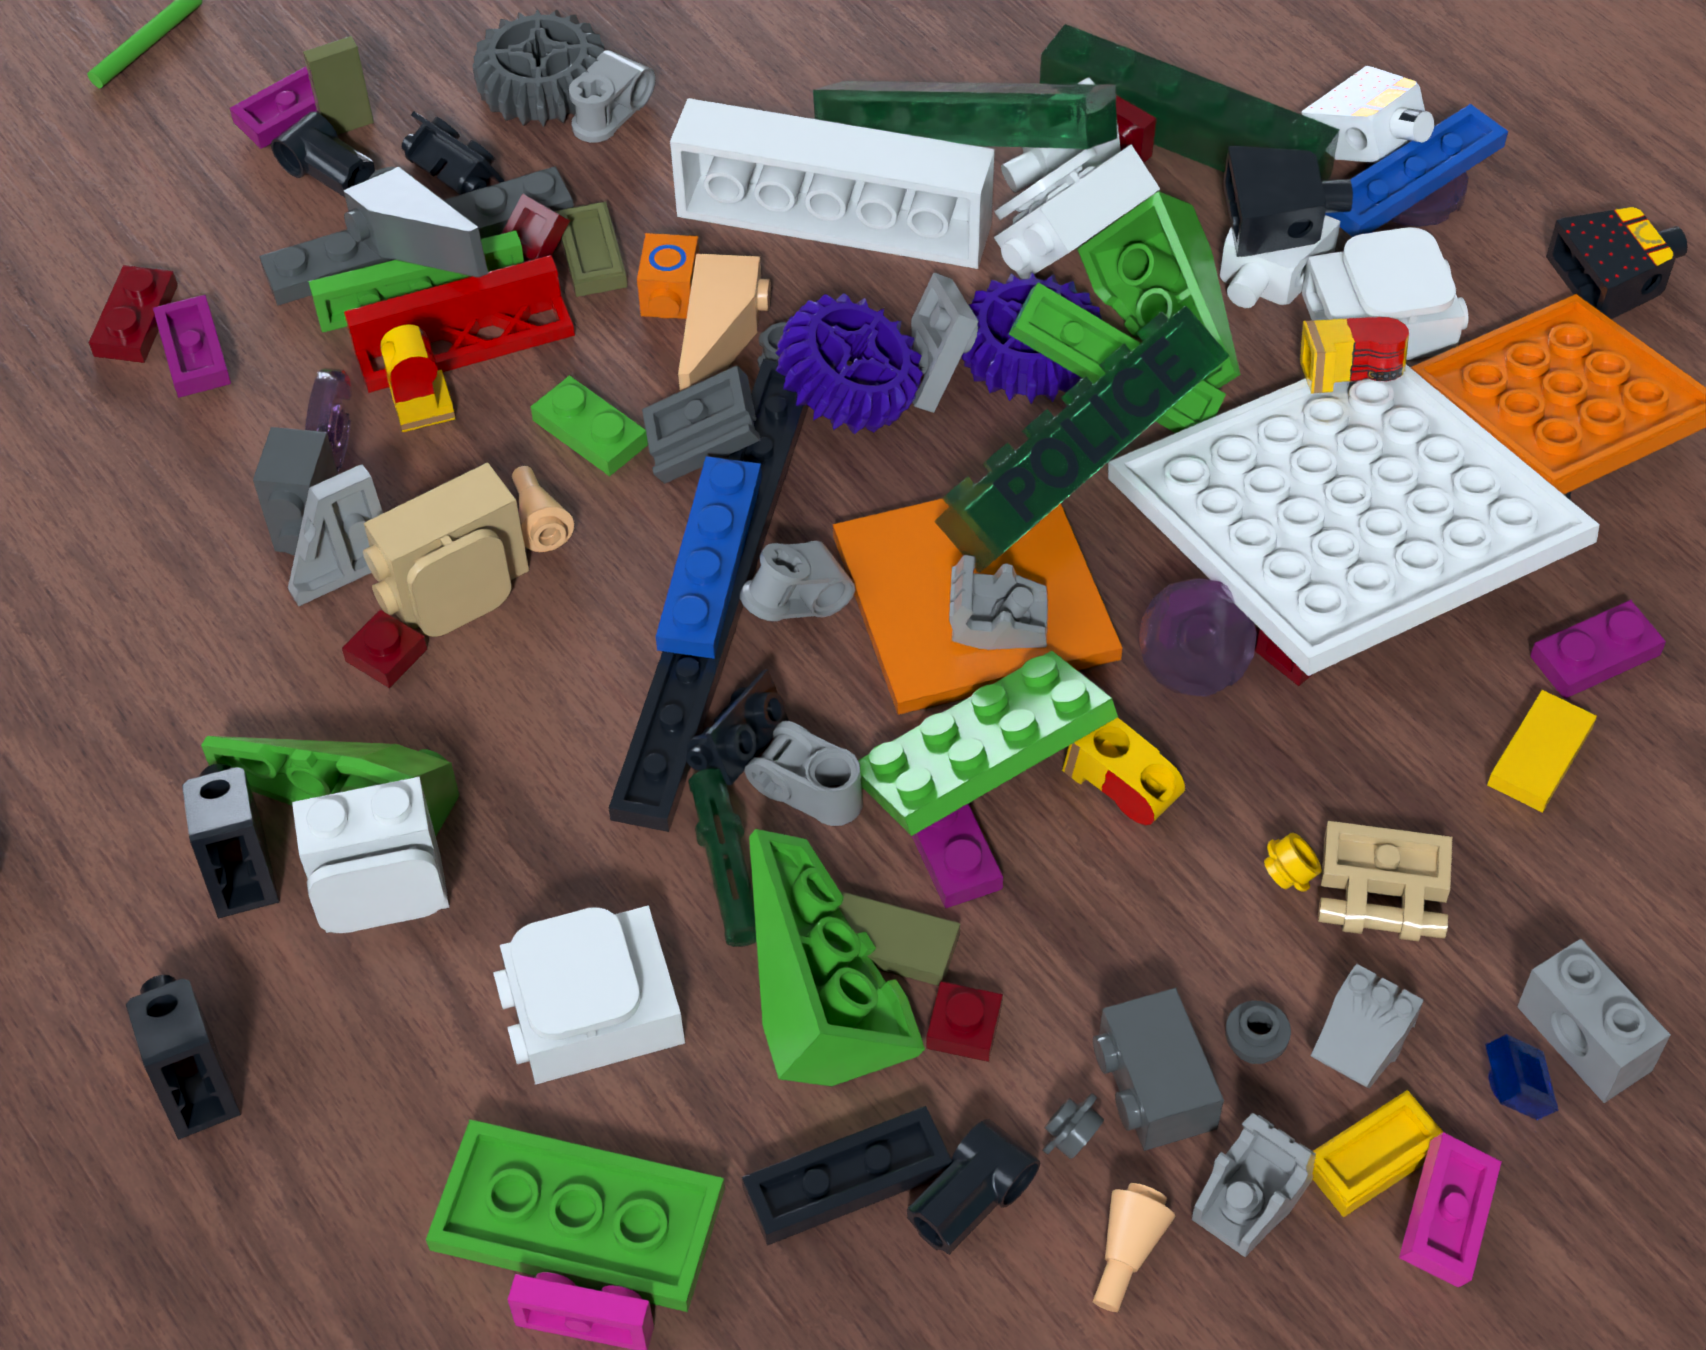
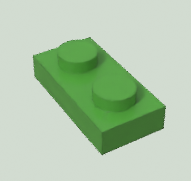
M570 375L530 406L532 419L535 423L609 477L648 446L646 430Z

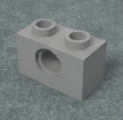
M1579 939L1532 969L1517 1006L1603 1103L1652 1072L1671 1036L1582 939Z

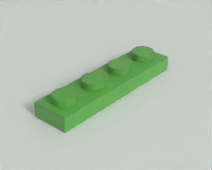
M517 231L481 239L488 272L524 263L522 245ZM393 260L308 282L323 333L347 327L344 311L472 276Z
M1039 282L1031 289L1009 332L1010 336L1113 397V379L1119 371L1125 368H1136L1144 371L1136 379H1129L1124 383V395L1130 403L1136 406H1143L1149 401V395L1158 388L1160 395L1159 406L1153 414L1147 417L1174 433L1215 417L1226 396L1224 392L1197 376L1173 395L1140 357L1148 347ZM1160 354L1154 358L1159 366L1168 360ZM1175 364L1166 374L1175 382L1187 370Z

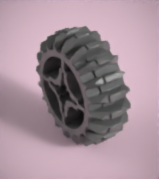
M538 9L531 16H524L518 12L516 20L500 19L499 28L487 29L485 39L477 42V50L475 56H473L474 63L472 65L477 91L481 95V100L486 101L490 111L501 112L505 121L518 117L523 126L527 125L531 120H539L544 127L546 121L551 119H557L564 124L566 115L570 113L576 114L575 105L569 98V85L582 73L588 72L587 69L595 61H598L597 57L605 51L604 44L601 42L600 35L593 32L591 24L579 23L576 14L562 18L558 9L550 15H542Z

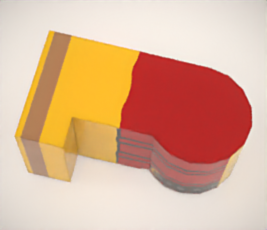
M1390 317L1303 321L1300 363L1311 394L1333 392L1334 383L1359 381L1363 380V378L1387 382L1401 377L1406 367L1409 329L1401 321Z
M401 325L391 329L381 340V352L402 432L455 420L453 404L442 370L438 371L425 330L415 325Z
M1118 717L1069 745L1062 769L1065 774L1080 785L1085 780H1088L1114 800L1127 817L1142 825H1151L1185 791L1183 777L1177 768L1163 757L1157 748Z

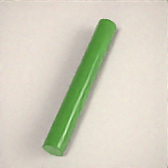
M174 0L87 73L91 83L98 88L104 87L202 4V0Z

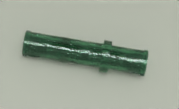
M702 770L692 775L688 780L698 818L694 831L696 840L706 851L713 888L725 929L726 943L732 947L748 946L756 943L757 939L752 881L741 843V838L745 831L743 821L739 815L734 813L721 770ZM715 815H718L720 818L725 839L724 844L719 843L713 818ZM728 869H731L733 872L739 897L737 900H734L732 897L726 872Z

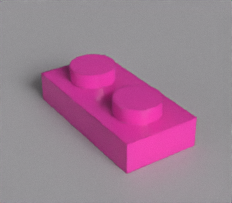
M1444 1132L1430 1140L1399 1258L1458 1288L1472 1281L1502 1161Z
M549 1272L538 1273L535 1278L515 1274L507 1299L515 1326L632 1350H648L654 1329L650 1303L648 1300H643L635 1291L620 1286H605L602 1288V1291L578 1287L569 1278Z

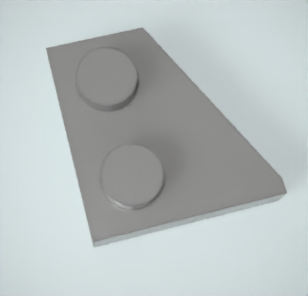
M933 273L911 319L912 337H914L913 351L922 355L919 369L924 374V379L915 393L916 398L913 404L917 408L932 413L935 412L962 354L968 353L973 347L978 332V320L953 279L937 273Z
M363 464L309 488L288 585L289 592L298 606L372 573L363 555V550L370 547L364 523L383 514L372 477Z

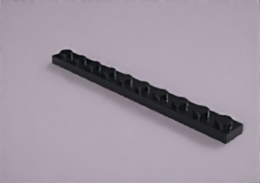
M763 359L751 393L756 421L753 422L755 430L760 435V441L730 454L729 460L761 464L762 480L715 659L662 651L608 807L611 821L665 832L670 831L691 767L686 760L687 744L693 737L699 736L702 733L743 608L740 600V591L743 585L753 578L809 407L808 405L796 406L797 392L783 389L786 376L776 371L778 361Z

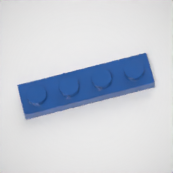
M1469 104L1434 126L1433 132L1427 141L1423 143L1411 141L1350 179L1353 190L1351 211L1325 213V215L1341 221L1340 228L1352 237L1371 233L1505 147L1508 131L1472 104Z
M705 457L656 633L657 651L715 659L762 480L761 464Z

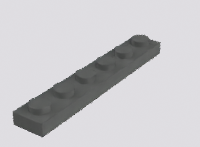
M556 166L443 200L479 228L481 239L502 233L522 194L538 201L553 211L574 208L573 199ZM348 229L259 256L263 272L277 306L311 296L308 281L394 260L380 257L362 241L356 242Z

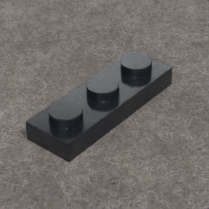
M923 1106L743 1176L742 1186L768 1246L933 1181L953 1161L927 1107Z

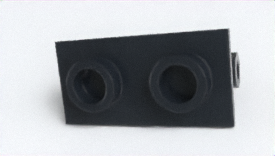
M413 111L411 116L420 127L415 134L407 135L402 142L401 147L408 161L414 163L433 177L446 162L447 165L437 178L459 195L487 187L486 181L489 178L498 183L505 182L491 166L496 160L495 157L484 147L473 140L467 146L458 141L459 133L445 121L435 117L430 122Z
M768 669L763 670L748 687L738 688L731 695L730 703L714 719L715 724L712 727H707L701 735L693 737L688 742L686 760L693 769L698 771L720 769L726 785H732L743 773L748 762L754 757L756 758L773 738V731L776 726L782 721L789 720L784 709L783 700L776 690Z

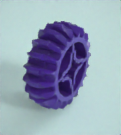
M1033 271L1028 279L1019 280L1011 273L1006 284L991 280L987 291L975 292L972 304L968 305L978 320L977 337L971 350L968 353H963L961 356L964 361V367L971 368L974 382L986 381L989 394L1000 389L1005 390L1009 401L1017 394L1026 395L1030 404H1032L1037 395H1045L1053 402L1058 394V390L1073 395L1078 383L1088 384V381L1009 335L1031 289L1038 282L1102 320L1100 307L1092 305L1089 293H1077L1074 281L1059 285L1054 274L1047 280H1041L1036 278Z
M845 293L835 300L824 294L816 302L808 300L805 305L800 307L794 317L791 316L783 328L784 333L777 344L776 354L779 356L776 371L786 376L783 389L797 392L796 406L808 405L814 410L813 420L824 416L830 419L833 430L845 423L853 434L864 429V427L874 433L880 427H883L884 424L890 426L894 421H897L904 410H907L916 398L915 393L918 390L920 379L923 375L919 369L922 355L912 350L914 337L900 333L902 321L890 322L884 317L885 307L875 311L868 308L865 298L855 304L852 303ZM847 361H851L852 365L848 366Z

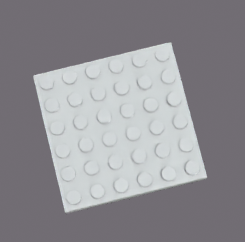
M1406 365L1403 375L1395 380L1386 382L1363 378V380L1336 382L1334 383L1333 392L1311 394L1305 378L1108 462V479L1307 676L1596 543L1600 525L1408 365Z

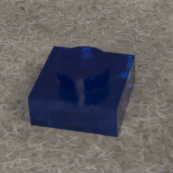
M1508 1034L1485 1044L1491 1070L1488 1073L1489 1084L1500 1104L1536 1120L1559 1111L1544 1051Z

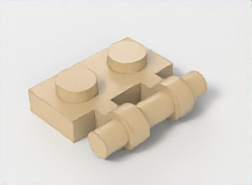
M1328 821L1324 836L1321 886L1346 889L1345 900L1321 897L1318 922L1342 925L1343 932L1362 934L1363 928L1398 932L1399 939L1419 942L1420 936L1445 939L1448 927V914L1424 911V900L1445 903L1447 901L1451 885L1453 837ZM1367 892L1402 897V908L1368 904Z

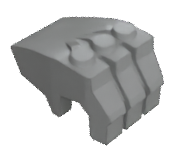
M964 555L957 565L952 567L949 612L952 641L986 650L1047 647V586L1016 575L1013 565L1003 564L994 575L973 573L975 556Z
M1356 964L1334 999L1311 1057L1359 1084L1371 1088L1387 1066L1398 1058L1411 1028L1415 1027L1423 999L1405 989L1400 993L1401 988L1384 978H1381L1379 981L1380 977L1375 973Z
M1254 1113L1242 1123L1244 1129L1226 1155L1221 1152L1215 1159L1212 1174L1194 1206L1192 1216L1194 1222L1244 1257L1297 1204L1313 1179L1312 1173L1316 1153L1301 1143H1296L1294 1138L1281 1129L1277 1130L1272 1123Z

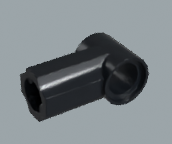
M309 112L271 142V149L275 158L290 175L301 178L308 173L344 198L343 190L369 180L370 176L375 172L373 160L341 141L333 126L317 112Z
M984 1119L970 1130L956 1148L952 1156L953 1163L907 1208V1219L914 1225L919 1236L936 1251L941 1250L950 1255L997 1205L1005 1208L1018 1199L1028 1188L1039 1170L1040 1161L990 1119Z

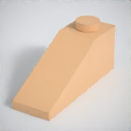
M696 254L678 372L680 391L727 370L757 333L760 311H769L771 298L770 279H761L759 256Z

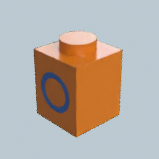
M645 233L637 275L641 316L687 319L696 254H700L698 236Z

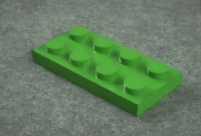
M1050 651L1043 656L1030 659L1022 668L1001 680L977 689L972 696L946 711L929 716L921 725L893 741L876 746L870 754L858 760L860 764L861 785L883 809L913 836L1111 722L1118 715L1113 699L1056 653Z
M470 1119L427 1234L426 1242L430 1251L534 1276L542 1272L555 1273L569 1278L576 1286L602 1291V1288L605 1286L625 1287L635 1291L643 1300H648L651 1304L688 1312L724 1195V1178Z

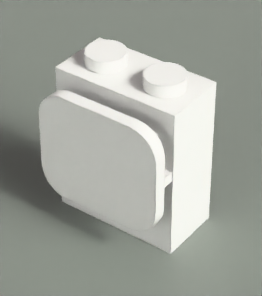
M1091 145L994 211L999 220L1015 210L1021 212L1013 218V225L994 237L1001 248L1004 261L1011 269L1017 272L1021 280L1027 279L1032 271L1036 274L1067 255L1160 190L1132 145H1129L1098 167L1089 166L1082 171V164L1097 155L1096 150Z
M1408 227L1360 234L1347 241L1344 252L1308 257L1302 296L1312 321L1366 317H1390L1397 319L1409 329L1406 360L1436 356L1458 346L1461 331L1465 330L1468 326L1467 305L1462 297L1457 298L1456 286L1452 279L1450 265L1443 258L1435 238L1427 231Z
M420 777L292 802L299 856L308 879V895L318 924L322 929L326 930V933L355 932L426 917L440 909L449 908L441 855Z
M649 905L615 915L606 909L587 908L524 926L514 935L510 943L500 945L505 969L493 973L503 1009L514 1006L516 1008L519 1024L507 1027L516 1063L521 1064L530 1061L536 1085L685 1044L681 1012Z

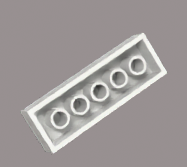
M687 99L670 140L677 217L978 269L992 224L994 149Z

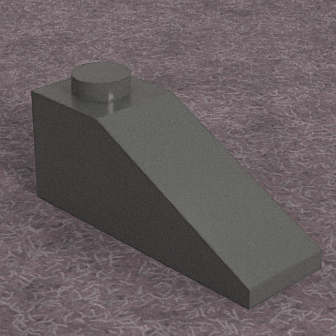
M400 167L343 190L348 207V212L344 214V220L350 235L356 242L362 241L380 257L478 278L488 274L479 228Z

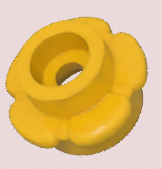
M1290 833L1281 840L1272 839L1268 842L1267 850L1269 857L1264 860V863L1272 879L1283 889H1288L1293 885L1301 892L1310 889L1309 881L1319 875L1322 869L1316 854L1307 842L1296 833Z

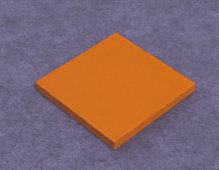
M1577 294L1410 367L1563 495L1706 428V387Z
M1037 476L1034 477L1036 483L1035 491L1024 502V505L1034 515L1027 523L998 489L993 486L833 524V538L845 571L855 584L854 596L898 715L969 698L977 689L1001 680L1022 668L1030 659L1043 656L1050 651L1056 653L1077 671L1121 660L1122 645L1054 487L1045 484ZM1024 480L1007 484L1016 495L1025 488ZM964 555L975 556L973 573L994 575L1003 564L1013 565L1016 575L1047 586V647L986 650L952 641V627L949 621L952 567L956 566Z

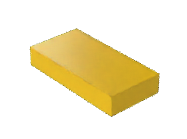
M1542 690L1493 769L1487 786L1543 813L1591 732L1597 716Z
M1406 1090L1313 1150L1316 1153L1312 1180L1344 1218L1423 1166L1430 1140L1443 1133V1131L1412 1094Z

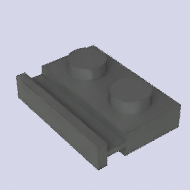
M737 365L642 409L649 452L655 460V466L652 467L653 474L664 484L703 467L706 456L723 458L760 441V435L755 430L753 422L756 421L748 376Z

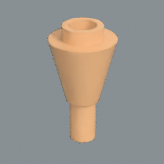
M528 466L518 467L512 473V479L519 493V518L524 545L527 549L535 552H548L557 549L571 537L574 530V520L570 513L539 485L532 468Z
M1130 1183L1127 1190L1116 1189L1112 1191L1105 1253L1107 1264L1093 1299V1303L1112 1312L1119 1311L1132 1273L1138 1271L1174 1220L1175 1214L1165 1206L1167 1197L1161 1192L1137 1183Z

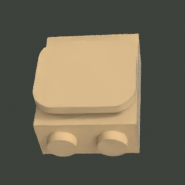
M488 462L364 523L370 547L363 550V555L373 576L379 581L372 585V589L380 607L388 615L396 613L401 622L413 630L420 627L426 635L431 637L445 635L499 607L510 594L511 580L529 571L516 499Z

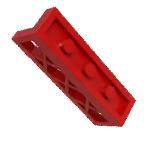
M551 255L494 270L479 278L472 276L344 311L352 347L368 393L390 387L386 369L374 372L370 359L382 356V338L391 329L401 325L419 326L425 330L430 343L439 340L453 343L449 351L434 355L438 371L442 370V372L575 336L572 320L561 296L558 271ZM553 309L557 319L556 322L541 326L527 323L531 315ZM496 326L504 329L500 337L491 340L475 337L482 328Z

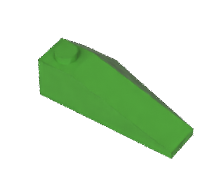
M1158 191L1077 249L1094 292L1106 305L1111 306L1125 321L1123 325L1133 336L1139 337L1148 348L1164 336L1170 345L1160 355L1169 359L1176 354L1181 359L1176 363L1178 366L1187 371L1192 368L1198 378L1217 389L1241 375L1212 250L1193 205Z
M207 736L201 744L209 766L221 763L233 768H242L245 770L252 792L292 805V802L420 777L435 836H437L459 797L452 763L448 762L440 754L428 749L416 751L399 744L225 736Z
M755 829L749 836L762 1024L778 1079L832 1087L918 1057L925 1050L906 994L896 979L886 982L872 959L867 957L875 951L876 947L866 932L856 934L839 909L844 897L808 840Z

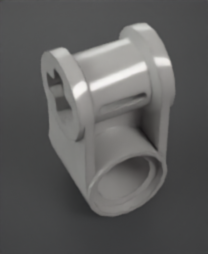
M611 50L602 52L597 57L598 61H595L587 69L588 72L582 73L569 85V98L575 105L576 111L572 118V131L574 135L580 140L589 143L602 142L612 137L623 123L648 102L655 85V74L651 68Z
M820 541L800 544L772 543L766 545L760 554L761 566L754 579L747 581L740 591V600L750 613L767 621L811 616L823 618L837 613L849 603L855 593V584L828 548Z
M790 721L779 723L773 731L774 740L760 758L754 757L745 766L744 772L747 779L760 793L775 801L784 802L816 818L823 824L830 826L845 825L859 816L863 808L860 764L856 756L847 749L837 747L811 734L807 729ZM840 785V787L837 788H828L830 786Z

